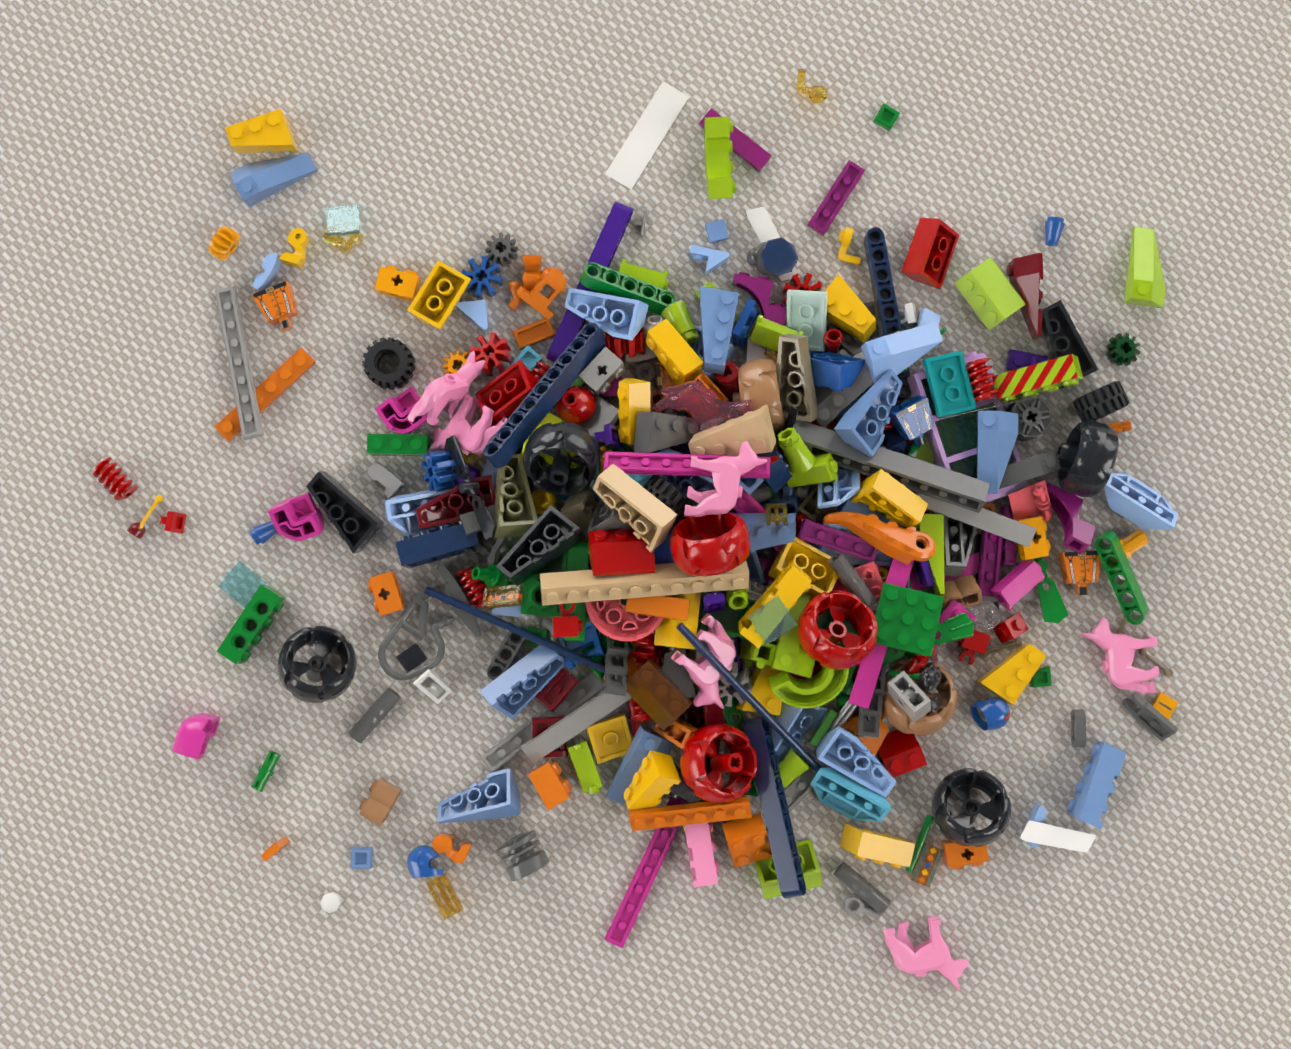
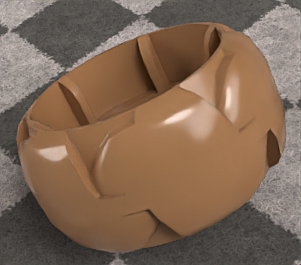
M765 358L750 360L744 363L738 371L740 392L732 393L735 411L743 409V414L768 404L774 433H777L784 428L787 419L784 418L776 373L777 364L771 359Z
M912 658L895 664L891 670L903 672L912 661ZM933 662L934 666L940 667L941 672L940 684L935 688L938 693L929 695L925 693L928 698L938 697L936 702L938 704L937 713L933 716L921 717L915 723L888 694V682L893 678L888 677L889 671L885 674V693L882 698V711L886 720L895 729L905 734L916 733L918 736H925L941 730L949 722L956 710L957 690L954 688L951 675L941 665ZM914 679V683L918 686L919 679Z

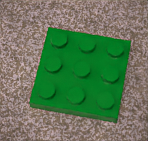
M883 583L875 616L878 624L876 644L931 657L944 597Z

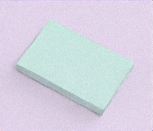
M788 290L786 327L798 332L800 330L803 331V335L807 336L810 351L824 352L826 350L824 335L827 326V292Z

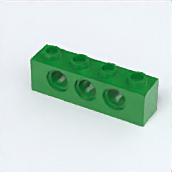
M261 584L216 652L235 664L245 663L252 654L250 652L252 647L257 646L263 637L261 634L264 629L267 630L273 623L272 617L274 614L280 612L285 604L283 601L286 597L269 586ZM263 603L268 607L265 614H262L260 611V606ZM252 620L257 624L254 631L249 628V623ZM240 637H243L246 641L244 647H240L238 644Z

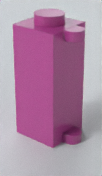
M1023 560L990 591L1000 605L1010 611L1013 609L1012 606L1035 585L1042 583L1045 576L1037 562Z

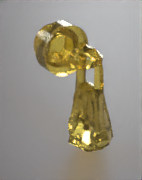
M330 227L323 231L325 242L333 244L345 253L351 251L354 242L358 244L362 242L361 238L363 235L356 229L350 230L347 233L350 237L348 242L340 235L336 228ZM342 242L346 244L345 249L341 246Z

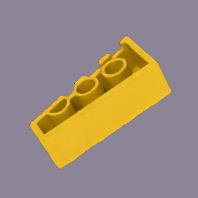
M791 561L738 621L740 634L757 648H760L786 613L795 606L801 594H805L810 589V583L812 582L810 576Z

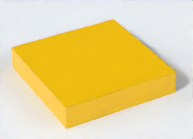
M624 713L597 721L586 728L597 764L626 755L632 739Z

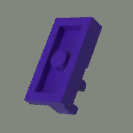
M1010 349L1005 369L1013 371L1048 361V357Z
M606 424L603 425L604 431L594 433V437L599 443L605 442V445L616 450L624 449V443L620 442L618 427Z
M707 592L706 597H703L704 614L724 610V593Z

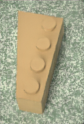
M768 404L753 412H747L736 419H730L719 426L716 425L694 434L688 443L690 453L695 455L738 456L744 441L749 443L751 449L756 454L772 452L776 439Z
M612 464L597 477L593 490L611 509L615 508L618 511L621 521L624 524L628 522L635 530L633 534L638 539L642 538L648 544L646 548L652 552L665 541L677 514L624 473L623 470Z

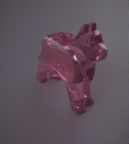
M691 380L680 385L662 387L661 394L666 395V397L653 406L657 413H661L662 410L666 411L668 408L688 410L700 425L699 433L750 412L749 404L751 400L737 402L722 401L717 398L718 395L714 390L707 389L699 381Z

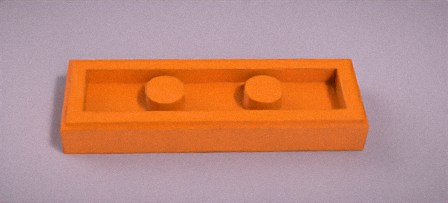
M666 596L628 598L625 612L687 621L690 600Z

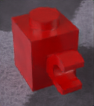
M571 603L569 610L564 608V604H560L561 616L553 617V638L579 637V632H583V620H579V616H570L575 610V603Z
M973 630L972 637L957 640L959 642L958 647L966 649L958 655V661L962 662L963 657L967 655L969 657L968 664L972 665L975 660V652L985 654L991 635Z

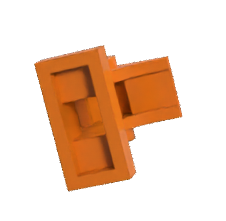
M556 267L544 268L538 276L540 281L531 291L520 286L516 292L522 300L550 320L554 313L548 306L558 294L560 295L567 287L565 283L568 279ZM546 283L553 288L547 297L540 293Z

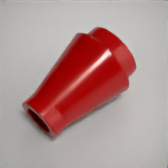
M830 329L824 335L826 351L838 353V349L843 342V335L837 329Z

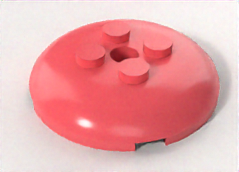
M621 599L586 602V610L593 625L605 636L618 641L642 639L651 634L663 620L661 617L626 613V606L622 605Z

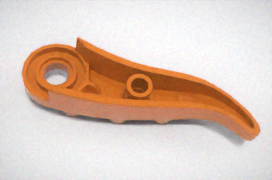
M842 511L827 514L823 518L825 524L844 526L879 551L907 565L912 560L927 561L932 558L936 551V544L927 533L917 531L913 526L908 528L898 527L894 521L882 522L875 514L865 515L858 512ZM916 542H922L925 546V549L919 548L916 545Z

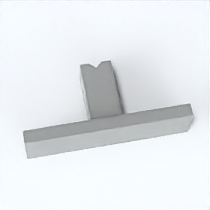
M645 210L643 221L633 220V226L642 227L641 237L644 236L647 215Z

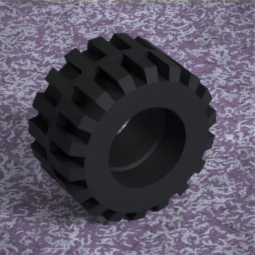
M390 337L388 339L380 338L379 342L376 340L372 342L374 345L366 348L368 352L364 353L365 361H362L365 367L364 372L368 378L383 389L395 390V387L399 389L402 388V384H408V379L413 377L414 374L412 372L413 370L415 371L416 367L414 365L415 358L408 347L400 340H394ZM387 354H396L400 359L397 370L391 374L381 373L379 363L382 357Z
M1120 381L1109 383L1073 401L1081 422L1087 420L1096 421L1127 407L1130 403Z
M652 475L643 486V488L677 514L673 525H677L685 517V504L692 506L691 501L684 494L658 475Z

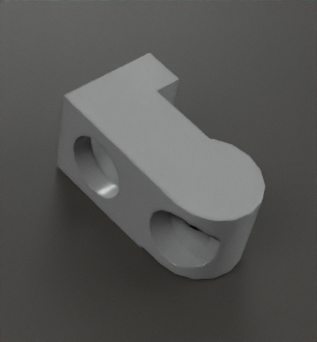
M372 464L368 469V476L387 488L384 494L390 499L396 497L405 486L401 480L381 464Z

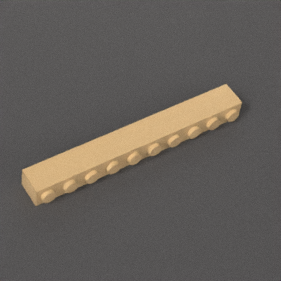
M745 560L743 564L733 570L713 576L686 574L675 563L655 564V573L593 576L592 570L540 574L542 606L749 589V569Z

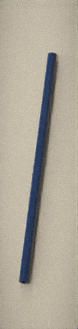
M428 586L425 589L424 594L605 674V665Z
M682 622L679 623L676 627L679 632L817 773L822 768L817 761Z

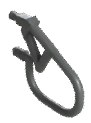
M437 585L432 588L440 592ZM425 590L417 594L414 593L410 603L380 644L378 650L379 663L383 671L393 679L409 680L417 677L428 669L435 668L444 657L445 643L439 629L451 625L454 619L449 622L448 619L453 618L452 616L437 620L436 623L430 626L438 644L437 655L430 663L408 673H397L389 667L385 658L387 646L401 627L421 641L425 637L429 603L425 599L431 597L424 594ZM417 605L421 607L418 629L406 621Z

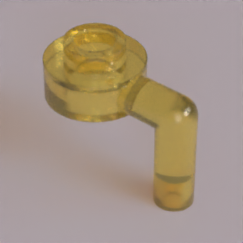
M799 69L797 92L808 95V98L813 103H822L826 100L828 89L823 86H805L806 70Z

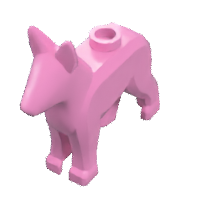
M472 351L466 363L457 373H447L445 376L431 381L407 418L414 422L416 417L427 413V422L430 425H435L439 421L437 419L439 413L442 410H447L450 413L448 418L452 419L464 400V395L468 393L471 383L482 373L485 360L475 362V352Z
M465 394L462 406L452 417L444 430L440 428L433 429L434 443L429 448L428 453L444 450L446 439L454 435L461 452L466 455L470 452L480 455L484 453L485 446L508 418L503 417L497 425L491 427L494 411L484 405L481 419L474 424L473 420L480 406L476 398Z
M747 441L742 443L740 453L735 457L723 456L713 460H702L692 455L690 467L712 472L715 489L698 492L693 487L688 486L687 497L699 504L693 507L685 504L684 516L702 517L705 515L728 513L735 507L737 498H742L743 486H739L740 476L756 466L766 463L767 459L758 458Z
M706 613L701 622L707 625L709 630L707 632L700 629L696 637L700 641H706L711 650L710 652L730 671L736 657L734 643L726 634L721 623L709 613ZM675 651L671 659L677 664L684 666L691 680L699 688V692L693 702L694 706L699 707L715 703L724 709L719 697L718 680L722 675L703 655L696 661H692L679 651Z
M1105 618L1099 621L1091 633L1080 634L1105 650L1102 670L1106 672L1108 680L1116 688L1134 690L1143 694L1156 693L1154 682L1144 683V681L1159 676V667L1153 666L1150 670H1142L1131 666L1135 650L1156 647V636L1136 639L1125 634L1111 633L1108 620Z
M938 916L927 917L929 940L915 948L907 936L908 921L898 923L897 939L895 938V928L883 929L885 943L890 949L893 960L898 968L906 973L915 974L916 977L927 975V971L938 970L960 990L958 979L969 965V962L966 959L953 960L951 958L949 948L940 934L939 925L941 920Z

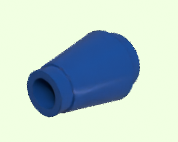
M1048 217V220L1045 222V245H1058L1065 223H1063L1064 218Z
M270 521L253 527L249 532L258 545L260 543L264 544L277 533L273 522Z

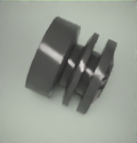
M1029 396L1021 398L1005 410V412L1018 414V436L1016 441L1024 442L1037 438L1044 434L1051 425V409L1045 401L1038 397ZM1031 415L1033 419L1027 420L1026 417Z
M535 830L518 834L507 840L503 846L497 849L499 855L509 853L501 859L502 862L513 861L506 868L512 881L522 879L550 862L544 849L534 851V848L540 844L539 839L530 842L531 839L537 836Z

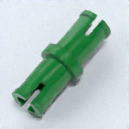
M269 750L263 765L259 766V772L251 785L253 789L263 792L268 779L274 774L273 770L281 757L280 754Z

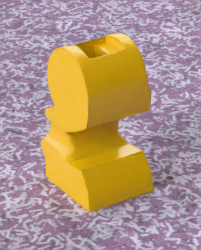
M295 228L289 233L287 238L295 252L292 254L285 252L279 259L283 264L302 269V266L307 262V251L305 248L309 245L310 239L303 229Z

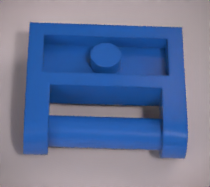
M749 298L732 332L733 344L742 349L746 345L745 340L754 321L760 314L758 309H756V301Z
M592 622L586 624L585 642L564 641V637H559L561 646L575 652L594 644L595 648L582 653V655L588 658L606 654L599 630ZM564 656L569 670L575 668L580 663Z

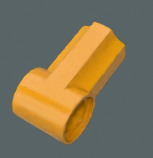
M1140 529L1135 530L1123 539H1119L1127 559L1132 556V553L1149 543L1147 536ZM1111 557L1114 562H1118L1116 558Z

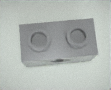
M605 347L581 372L579 378L581 382L599 396L610 388V383L614 378L618 379L623 374L625 366L616 355ZM602 370L603 372L606 371L607 374H606V375H604V374H601V375H600L599 372Z
M904 671L888 682V694L914 723L931 711V700Z

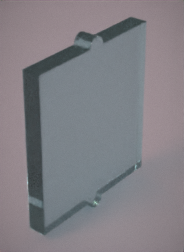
M359 205L327 207V236H345L346 234L360 233Z
M239 561L231 572H227L226 578L219 587L245 608L261 584L265 585L266 582Z
M779 596L748 616L756 628L755 632L760 634L766 645L797 625L789 613L790 609L785 607Z

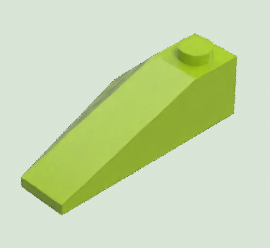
M1134 226L1124 303L1162 309L1164 308L1166 287L1154 229Z
M924 514L921 522L913 527L917 531L930 535L936 544V551L932 558L929 559L936 584L932 586L935 595L943 596L945 594L944 515ZM917 541L919 546H924L922 542Z
M802 593L795 606L784 616L771 666L772 669L811 678L815 659L810 658L805 653L798 639V620L801 612L811 600V594Z

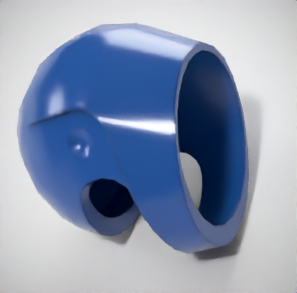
M989 697L986 701L977 700L970 706V712L975 723L984 731L997 730L1004 727L1010 719L1009 706L1001 698ZM977 707L983 712L987 722L982 720L978 713Z
M421 845L415 847L409 853L407 868L413 879L444 875V869L432 868L430 865L432 859L440 857L433 847Z

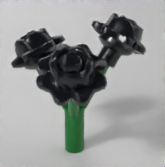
M933 662L928 663L925 670L920 671V673L907 674L911 679L923 681L924 686L928 690L937 688L941 680L940 667L934 666ZM890 669L888 677L894 678L901 672ZM938 697L929 698L931 700V711L927 715L937 710L938 704L936 702Z

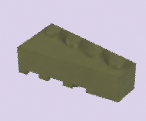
M515 454L504 467L497 468L495 523L497 526L494 531V539L523 536L538 520L521 454Z

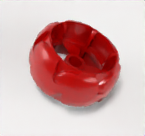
M731 512L702 517L691 516L679 522L671 532L670 549L673 561L682 572L689 575L713 576L726 573L743 564L750 553L751 542L748 527L741 517Z
M833 590L829 593L823 592L813 597L801 612L798 620V639L803 650L810 658L819 661L821 666L829 669L843 670L860 664L871 653L877 641L878 624L873 611L869 606H865L856 595L846 591ZM830 612L834 621L826 630L819 629L816 623L818 615ZM844 619L851 623L857 635L847 633L846 626L842 623ZM841 640L845 648L837 646Z
M713 724L704 726L690 735L684 744V754L680 758L683 780L686 785L693 789L692 793L704 801L711 803L734 801L743 796L752 786L749 783L757 772L756 751L750 746L747 735L731 725ZM714 739H722L730 753L717 754ZM706 754L712 757L711 768L713 770L708 775L705 771ZM730 772V779L722 788L721 773Z

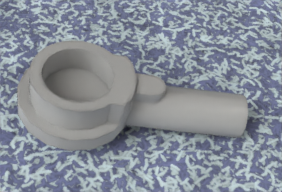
M849 894L843 899V908L847 913L860 914L862 912L877 920L880 919L881 914L863 905L858 895Z

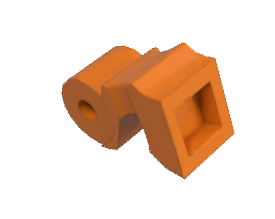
M523 255V264L525 266L523 287L528 291H531L540 281L538 276L542 267L541 255Z
M440 833L434 838L432 847L438 853L446 852V857L450 858L454 863L463 864L473 842H465L457 850L454 847V837L448 833Z

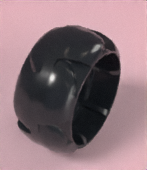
M1094 420L1083 421L1073 428L1066 443L1061 442L1056 455L1058 460H1060L1059 464L1061 467L1057 474L1058 483L1063 490L1080 497H1092L1102 491L1111 476L1118 454V434L1112 427Z
M550 422L537 428L529 437L523 455L526 475L531 477L533 484L539 489L552 495H576L587 490L598 477L602 461L601 449L597 439L590 436L587 429L572 422L555 424ZM560 449L571 451L577 454V456L571 457L569 453L560 451ZM543 452L552 456V465L546 462L539 453ZM571 462L582 465L580 467L570 469Z
M321 625L315 628H302L285 641L279 653L278 674L280 681L286 690L301 701L323 703L330 699L333 700L342 695L353 681L357 665L355 650L345 636L336 629ZM315 644L316 656L311 657L308 663L293 661L295 654L300 648L305 645L311 647ZM332 649L341 658L342 668L340 674L335 670L326 668L327 663L324 658ZM306 673L307 678L311 682H320L322 680L323 683L321 686L309 685L302 682L300 676Z
M964 768L948 774L939 783L932 798V815L935 823L940 827L941 833L950 841L961 846L982 847L994 842L1002 835L1011 818L1010 797L1007 796L1005 787L995 776L984 770L977 771L973 768ZM972 787L986 793L991 800L979 804L977 800L970 798L969 789H972ZM951 792L964 801L958 815L954 818L951 817L952 812L947 810V799ZM978 814L993 820L985 829L976 830L975 827L969 829V825L975 822Z

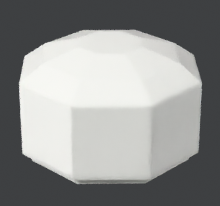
M335 892L326 893L320 901L322 910L328 913L337 911L342 903L340 895Z

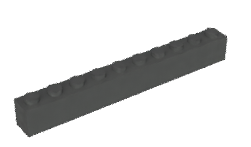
M796 420L794 429L801 436L810 452L814 456L831 453L833 459L840 467L867 476H871L882 469L911 491L977 513L981 511L986 502L990 483L884 447H879L873 457H869L846 444L835 431L807 421Z

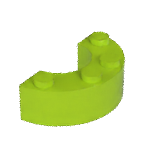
M729 116L709 117L704 120L705 170L709 199L733 198V193H736V182L732 181L731 173L734 172L733 161H730L729 153L733 152L732 141H729L730 133L733 132V120H729Z
M822 667L818 674L808 679H797L788 672L782 671L769 677L768 681L773 693L784 703L797 708H815L830 702L842 691L848 679L849 668L834 670Z

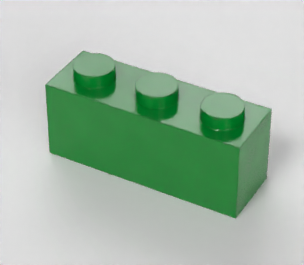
M367 434V454L371 456L424 457L423 455L428 453L430 448V437L424 434Z

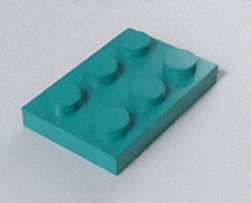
M962 350L922 360L937 418L977 409Z

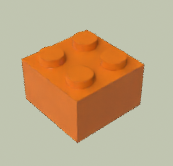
M552 759L534 768L528 774L548 810L570 798L572 789L568 779L562 778L560 765L557 761L553 762Z
M761 813L753 814L752 818L737 819L722 824L734 868L772 857Z

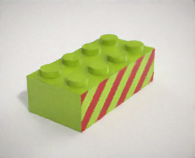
M1070 354L993 376L992 379L996 381L994 387L998 389L996 392L997 399L1003 400L1004 403H1013L1020 400L1019 397L1038 396L1039 391L1049 393L1059 390L1058 386L1072 387L1078 385V381L1083 380L1078 356Z

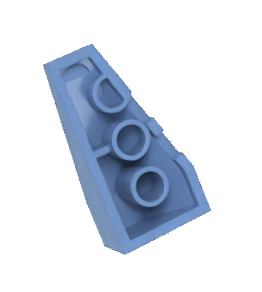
M304 153L248 163L231 172V176L242 200L251 207L318 170L310 155Z
M889 369L843 415L834 428L846 444L869 457H873L884 440L885 435L883 431L885 425L890 422L891 418L888 416L891 407L896 404L902 386L901 380L892 369Z
M978 411L977 479L990 483L987 494H997L1018 436L1017 413L1005 411Z
M640 725L607 791L606 797L625 804L624 792L631 784L634 774L638 772L642 760L648 755L649 751L652 750L669 755L674 743L655 731Z
M508 768L492 772L478 784L475 782L470 785L471 788L462 793L457 792L438 804V823L501 819L521 814L520 793L512 770Z

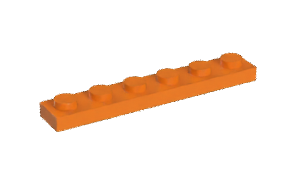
M302 347L255 389L260 414L316 363ZM237 406L214 426L228 442L241 432Z
M741 797L725 803L706 801L629 810L632 831L752 818L749 797Z

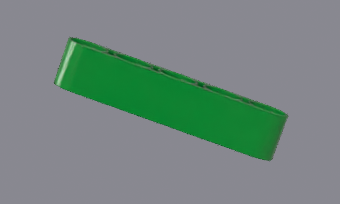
M594 262L587 263L580 276V282L583 286L602 294L639 300L649 305L647 311L657 315H661L666 307L676 302L675 295L670 291Z
M1105 530L1095 541V548L1127 621L1133 625H1139L1148 614L1147 603L1117 534L1111 530ZM1103 539L1108 540L1110 544L1104 543ZM1110 557L1116 558L1118 562L1112 561ZM1118 575H1122L1126 580L1119 578ZM1126 593H1130L1133 597L1127 596ZM1134 611H1138L1141 615L1135 614Z
M580 541L568 550L567 571L588 570V542ZM586 602L575 603V610L570 616H579V620H583V632H579V637H564V641L585 642ZM571 603L565 604V609L569 610Z

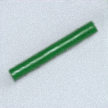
M927 814L915 843L910 867L905 868L910 873H913L934 818L931 815Z

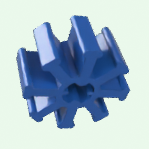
M485 256L481 257L482 264L480 268L477 267L474 258L468 261L474 272L462 270L463 275L471 278V282L466 290L471 293V290L477 287L475 295L478 299H483L484 288L488 289L491 297L497 294L495 289L491 287V283L497 284L500 287L503 284L500 275L494 276L496 273L501 272L498 264L494 262V265L488 268L490 261ZM485 274L486 278L480 281L478 277H482Z
M448 450L425 453L423 455L425 461L421 462V467L427 471V474L423 475L424 482L429 481L428 489L430 491L435 490L436 492L454 488L453 480H457V473L452 471V467L456 466L454 459L449 460L450 452Z

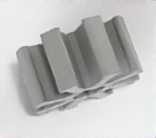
M733 662L731 673L751 693L752 679L749 678V670L747 667H744L743 670L738 672V663ZM723 676L718 680L719 697L721 699L725 696V706H732V697L734 696L738 699L740 705L746 702Z

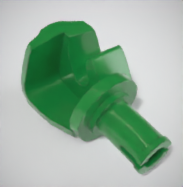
M491 564L486 569L474 567L471 575L473 579L484 580L486 586L493 590L506 592L511 590L503 589L514 590V588H518L498 570L496 564Z

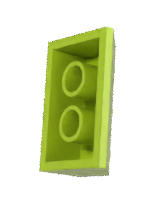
M992 257L982 262L954 283L988 330L993 329L1026 305Z
M811 839L797 842L796 845L806 889L823 886L820 867ZM773 857L755 862L764 900L782 896Z

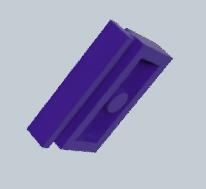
M918 546L921 549H925V546ZM914 560L913 564L916 568L915 579L921 587L936 585L929 560L923 562Z

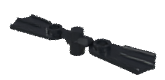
M453 435L446 439L444 451L448 450L450 452L449 460L454 459L456 466H453L458 477L464 479V482L459 484L460 493H468V495L473 497L472 507L484 538L487 540L495 536L494 531L497 525L488 508H486L483 498L478 496L477 490L480 489V485L477 481L473 482L468 475V465L464 462L457 439Z

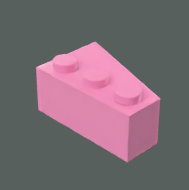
M712 822L684 825L693 886L701 887L718 884L716 873L720 872L718 860H714L713 855L717 850L715 840L711 841L710 833L714 832Z

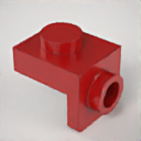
M1020 612L992 626L1001 643L1013 640L1029 630Z

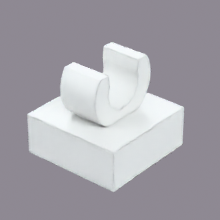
M913 303L904 304L905 309H898L899 314H905V318L900 320L901 324L908 322L910 326L917 325L918 318L916 307Z

